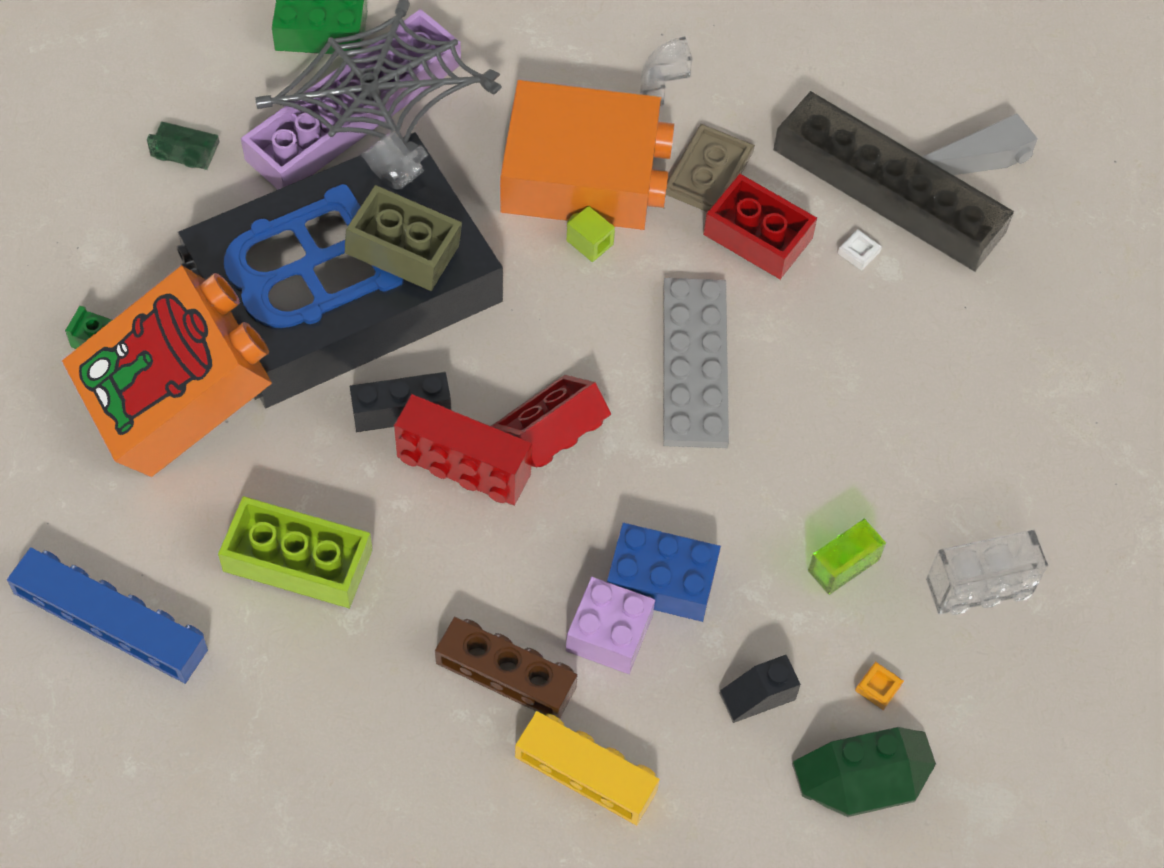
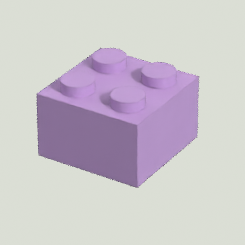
M591 577L567 633L566 651L630 675L653 617L655 599Z

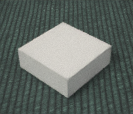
M857 229L839 247L838 254L862 271L880 253L882 246Z

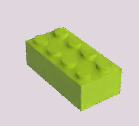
M243 496L218 552L223 572L350 609L373 550L371 534L369 532Z

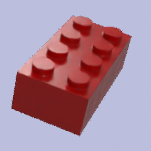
M413 394L394 424L397 457L409 466H420L427 469L438 478H449L456 481L467 490H477L485 493L498 503L506 502L515 506L531 476L532 443Z

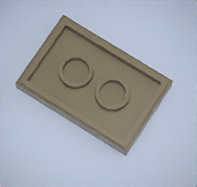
M700 124L667 182L666 195L708 212L736 177L742 174L754 152L755 145Z

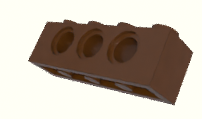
M454 616L435 649L437 665L544 715L552 714L560 719L577 688L578 674L574 673L573 669L561 662L552 663L544 659L538 651L532 648L523 649L514 645L508 637L502 634L495 633L493 635L482 630L478 623L470 619H464L463 621ZM473 648H482L486 651L480 656H474L469 653ZM504 662H511L516 665L512 670H503L499 666ZM539 676L545 678L547 682L543 685H535L530 680Z

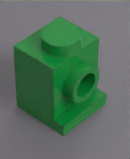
M79 306L65 330L71 348L77 349L110 323L112 319L86 310V307Z

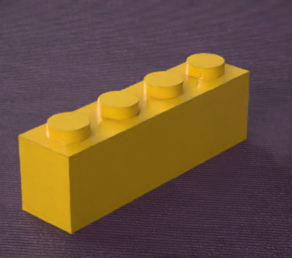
M536 711L515 745V758L637 826L658 791L660 779L656 777L654 771L647 766L641 764L636 766L625 760L624 755L614 748L607 747L605 749L594 743V739L583 731H572L565 727L558 717L552 714L544 715Z

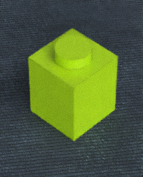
M590 206L580 213L573 214L568 220L566 241L591 262H594L614 245L615 227Z

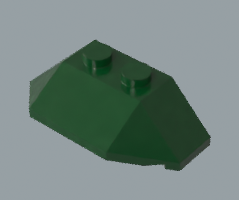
M902 727L831 741L792 762L802 797L814 800L822 806L846 817L915 802L936 765L926 733Z

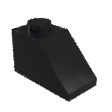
M783 655L752 667L721 689L719 694L732 722L735 723L795 701L801 684L787 655Z

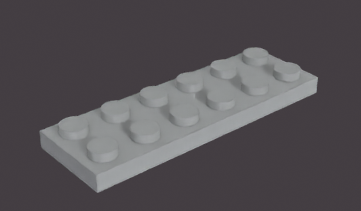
M664 278L663 446L728 448L726 280Z

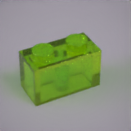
M864 518L814 552L808 572L830 595L878 562L886 542Z

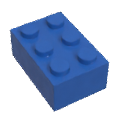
M622 523L607 582L655 599V611L703 622L721 546Z

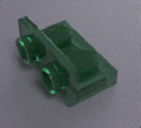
M161 122L156 135L149 134L146 139L151 157L161 161L184 164L189 168L208 170L220 143L219 136L216 134L166 122Z

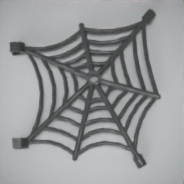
M399 0L395 9L396 16L375 28L356 35L336 39L330 37L317 57L289 86L275 97H271V95L255 97L257 109L273 107V104H279L305 112L321 121L330 130L328 132L329 137H333L337 132H354L385 139L399 149L401 158L407 164L416 167L422 161L421 156L415 153L420 146L411 141L408 142L419 119L429 108L451 93L474 83H480L486 91L493 95L502 86L494 81L500 76V73L489 69L484 74H481L461 61L455 48L458 45L457 39L449 42L430 40L410 30L402 17L406 16L410 2L408 0ZM392 24L389 32L373 39L357 43L338 44L369 36ZM399 24L414 39L440 47L436 49H420L408 45L396 34ZM395 38L407 50L425 55L412 57L403 54L391 46L392 41ZM386 39L385 43L376 46L350 51L343 50L374 44L376 42ZM332 46L335 50L314 77L293 95H286L310 73ZM382 49L379 55L367 58L351 59L349 57L350 55L364 54ZM451 49L455 61L462 69L473 76H456L446 66L441 53ZM390 50L398 57L411 62L406 65L393 63L386 56ZM339 54L343 62L330 80L319 91L303 93L320 78ZM436 56L442 69L451 78L438 79L430 71L426 61ZM377 60L376 65L369 68H358L355 64ZM383 63H386V64L389 65L390 67L397 68V69H396V70L387 69V68L383 67ZM422 64L425 72L431 79L419 80L413 68ZM348 65L351 68V72L346 80L337 88L328 89L339 77L345 66ZM380 71L387 74L378 79ZM408 71L413 81H400L399 75ZM356 74L360 79L361 85L345 87ZM457 84L439 94L423 107L415 116L403 139L400 129L404 118L411 108L427 94L441 86ZM431 86L410 101L400 115L396 126L391 117L396 105L407 94L416 89ZM399 88H408L393 101L388 111L385 105L389 98ZM391 89L389 92H387L384 99L381 100L380 90ZM355 92H361L359 96L354 94ZM346 94L355 101L348 107L334 95ZM328 97L346 111L341 116L331 106L313 98ZM301 100L316 104L330 111L339 120L332 126L319 114L292 103V101ZM360 104H365L378 107L379 110L371 108H360L358 106ZM353 112L371 113L384 117L387 123L378 119L350 116ZM345 122L377 124L391 130L396 140L374 130L342 126Z

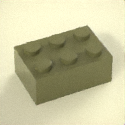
M375 185L346 228L345 254L432 291L459 247L462 222Z

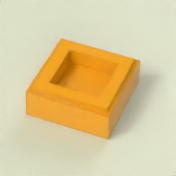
M875 661L857 685L855 691L884 710L898 692L904 680Z

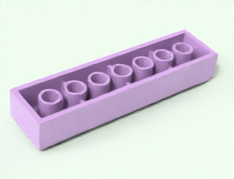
M421 9L404 20V23L410 30L424 38L448 42L456 39ZM399 24L396 34L408 45L420 49H436L440 47L414 39ZM395 38L392 41L391 46L403 54L412 57L425 55L407 50ZM386 39L371 44L368 47L385 43ZM458 40V45L455 48L461 59V42ZM382 49L357 54L353 58H367L379 55ZM451 49L441 53L443 61L451 72L460 66L455 61ZM390 50L386 56L393 63L406 65L411 62L398 57ZM436 56L426 61L430 71L438 79L448 75L442 69ZM377 60L355 64L358 68H369L375 66ZM383 63V67H385V68H387V69H391V70H396V69H397V68L390 67V66L387 65L386 63ZM422 64L413 68L419 80L431 79L425 72ZM348 65L345 66L339 77L328 89H335L346 80L351 72V68ZM337 69L304 93L319 91L335 74ZM380 71L378 79L387 74ZM408 71L399 75L400 81H413ZM356 74L345 87L361 85L360 79ZM431 86L420 87L407 94L396 105L392 116ZM399 88L389 98L385 105L388 111L393 101L408 88ZM391 89L380 90L381 100L384 99L387 92H389ZM355 92L354 94L359 96L361 92ZM346 94L334 95L348 107L355 101ZM328 97L313 98L331 106L341 116L346 111ZM301 100L292 101V103L319 114L332 126L339 120L330 111L316 104ZM360 104L358 106L360 108H371L379 110L378 107L365 104ZM285 106L241 137L245 161L278 190L312 176L367 134L337 132L333 137H329L328 132L330 130L321 121L305 112ZM353 112L350 116L386 121L384 117L371 113ZM345 122L342 127L374 130L379 125L366 122Z

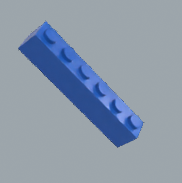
M30 547L6 579L13 594L184 684L187 683L208 651L204 634L196 627L189 624L184 627L174 622L175 619L167 612L160 609L155 612L147 608L146 604L138 597L131 594L126 597L118 593L117 589L105 580L97 582L89 578L87 572L76 565L68 567L62 564L56 555L47 550H43L41 553Z

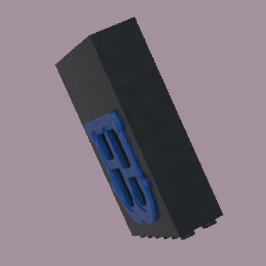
M416 132L411 133L408 142L411 141L420 146L415 153L421 156L422 161L416 167L407 164L401 158L399 149L393 144L388 143L178 232L181 245L176 247L183 261L181 265L205 280L214 273L223 277L233 288L240 300V304L231 311L238 325L246 322L253 327L269 350V353L260 360V363L272 384L254 397V400L260 398L265 409L503 302V266ZM377 185L462 222L459 247L432 291L371 265L375 270L374 276L336 293L329 294L325 291L313 269L321 263L344 254L345 240L327 248H319L305 227V223L330 211H338L348 226L374 186ZM286 230L294 232L306 252L303 258L269 272L256 271L246 261L247 252L253 245ZM300 275L312 293L314 301L293 311H281L274 308L268 298L272 287L284 279Z

